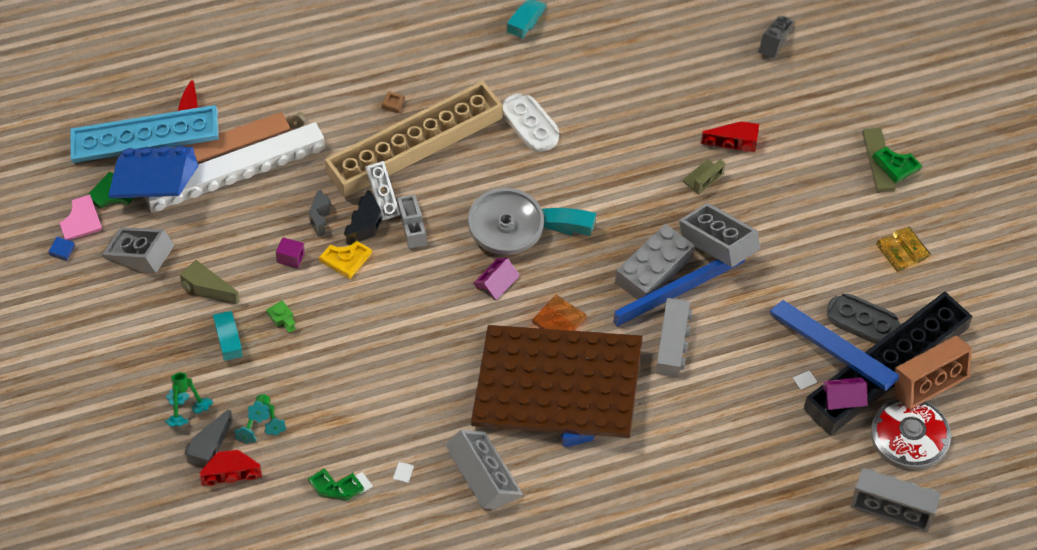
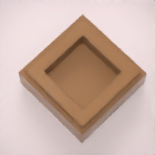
M388 91L382 102V109L399 114L404 104L405 96Z

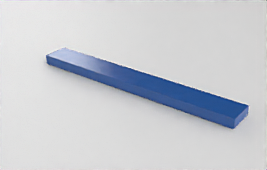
M717 259L616 310L613 322L618 327L665 303L667 298L673 299L744 263L745 259L733 267Z
M782 300L770 310L771 316L885 391L899 380L897 373L788 302Z

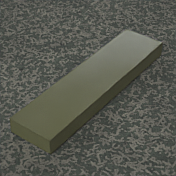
M863 129L862 134L876 192L895 191V183L872 158L875 152L886 147L882 129Z

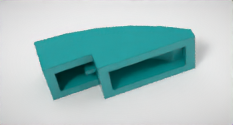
M537 0L525 1L508 21L507 33L523 39L528 30H532L547 4Z
M573 208L542 209L544 228L571 236L573 232L591 236L596 223L597 213Z
M232 311L213 314L223 361L243 357Z

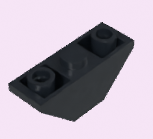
M367 190L365 195L360 197L359 207L357 211L354 210L351 217L352 222L345 228L344 236H346V244L348 245L375 236L382 222L381 209L370 190Z

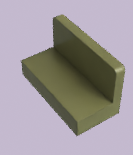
M707 159L683 179V183L699 195L724 174L726 163L720 159L714 164Z

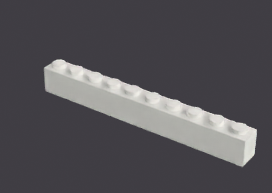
M314 122L198 164V168L180 196L144 197L151 213L163 210L168 206L180 204L182 201L190 198H196L201 194L215 191L218 188L232 185L242 179H248L253 175L267 172L270 169L284 166L294 160H300L305 156L319 153L325 150V139L318 125Z

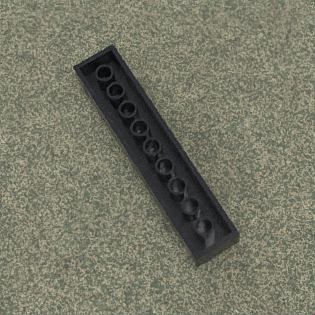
M944 291L865 353L896 372V367L954 336H960L969 329L973 316ZM846 366L828 381L862 378L867 383V406L827 409V393L823 390V385H821L806 397L803 409L824 430L832 435L893 388L895 383L885 391L849 366Z

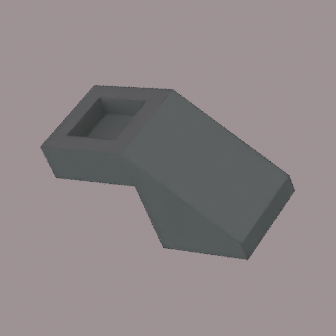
M321 190L317 191L309 210V221L317 236L325 234L324 226L326 221L324 216L330 214L329 206H331L329 197L327 195L324 196Z

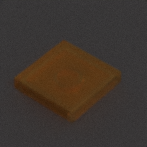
M555 295L532 319V323L541 329L575 331L586 319V314L558 295Z

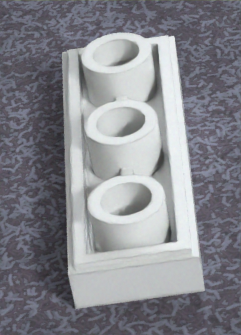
M384 161L366 166L365 169L374 198L381 209L382 221L399 216L400 212ZM382 187L386 190L385 194L380 192Z

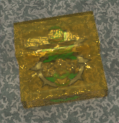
M910 226L896 230L892 236L878 239L876 243L896 272L918 264L931 255Z

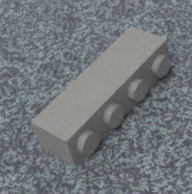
M667 298L656 367L657 374L679 377L680 370H684L686 358H682V353L687 352L688 342H685L684 339L689 337L690 325H687V320L691 321L693 309H689L690 301Z

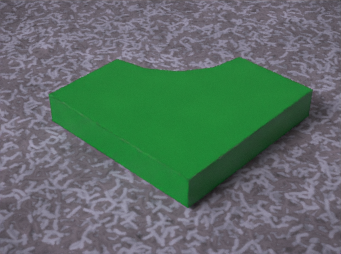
M884 147L872 155L874 161L895 184L923 167L911 153L898 154L891 151L888 147Z
M110 171L87 194L91 196L93 204L100 209L111 203L128 205L135 198H109L113 173Z

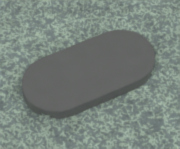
M852 294L835 296L828 303L827 317L834 326L874 344L901 325L898 317L891 311Z

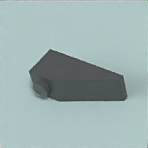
M227 409L196 434L191 444H187L185 455L189 464L204 468L214 455L219 452L233 421L231 410Z

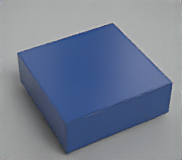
M56 237L48 251L49 255L67 261L75 247V243Z

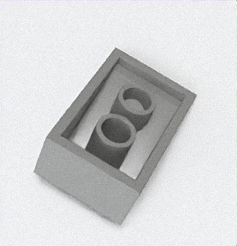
M120 227L102 256L139 272L157 273L174 247V244L164 229Z

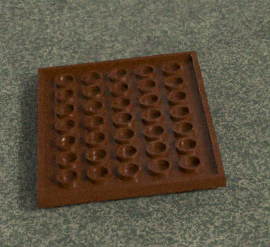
M488 325L471 426L630 438L643 336Z

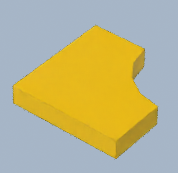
M358 241L346 247L329 245L320 255L319 262L351 279L370 257L372 249Z

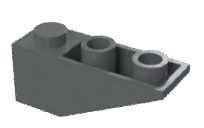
M778 16L764 32L758 52L775 58L784 45L795 22L786 16Z

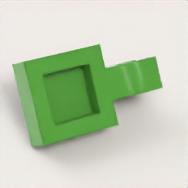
M283 300L266 309L267 315L277 327L283 324L289 333L296 330L294 326L295 321L292 319L293 313Z

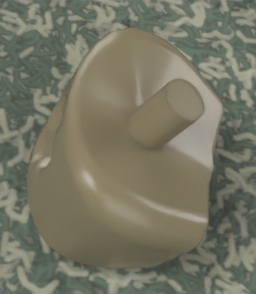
M298 112L296 115L288 116L286 121L291 129L300 128L305 124V115L302 112Z

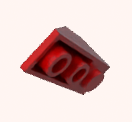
M740 121L703 130L701 144L755 152L760 124Z

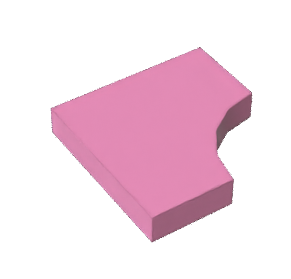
M90 195L72 200L71 214L65 220L59 222L64 239L73 240L102 230Z

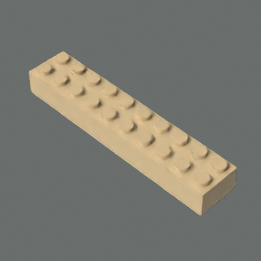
M481 81L326 158L325 172L343 197L346 198L370 186L365 169L366 166L384 161L388 176L501 120L503 117V105L485 82Z

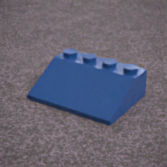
M145 147L143 149L127 148L123 150L116 162L109 198L180 196L198 168L193 147Z

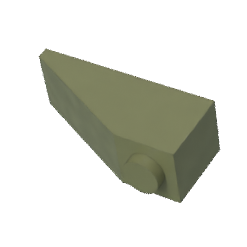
M195 260L180 273L181 286L187 292L190 291L197 296L233 304L239 303L238 291L199 261Z

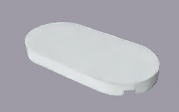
M514 94L505 99L503 103V118L528 148L543 152L551 150L557 145L559 129L533 97Z

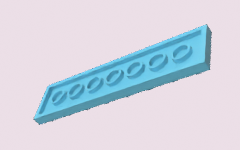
M213 105L72 128L71 161L72 163L120 156L123 150L127 148H170L219 140L217 107Z

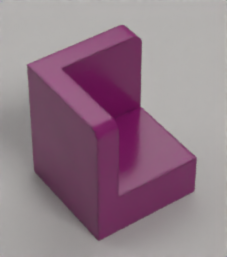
M283 237L276 250L277 263L299 268L305 254L304 243Z

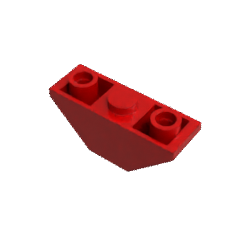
M238 449L217 452L199 472L201 485L207 486L224 482L234 483L246 479L255 480L262 477L261 465Z

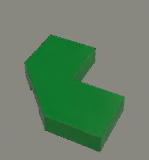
M325 468L308 478V482L320 497L348 501L364 491L363 485L353 472L338 482L333 480Z

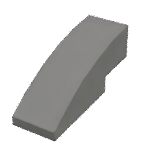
M416 195L397 197L408 248L427 245L426 231Z

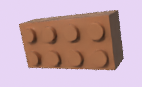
M954 336L896 367L895 372L899 375V380L895 382L894 397L911 410L970 377L972 347L959 337Z

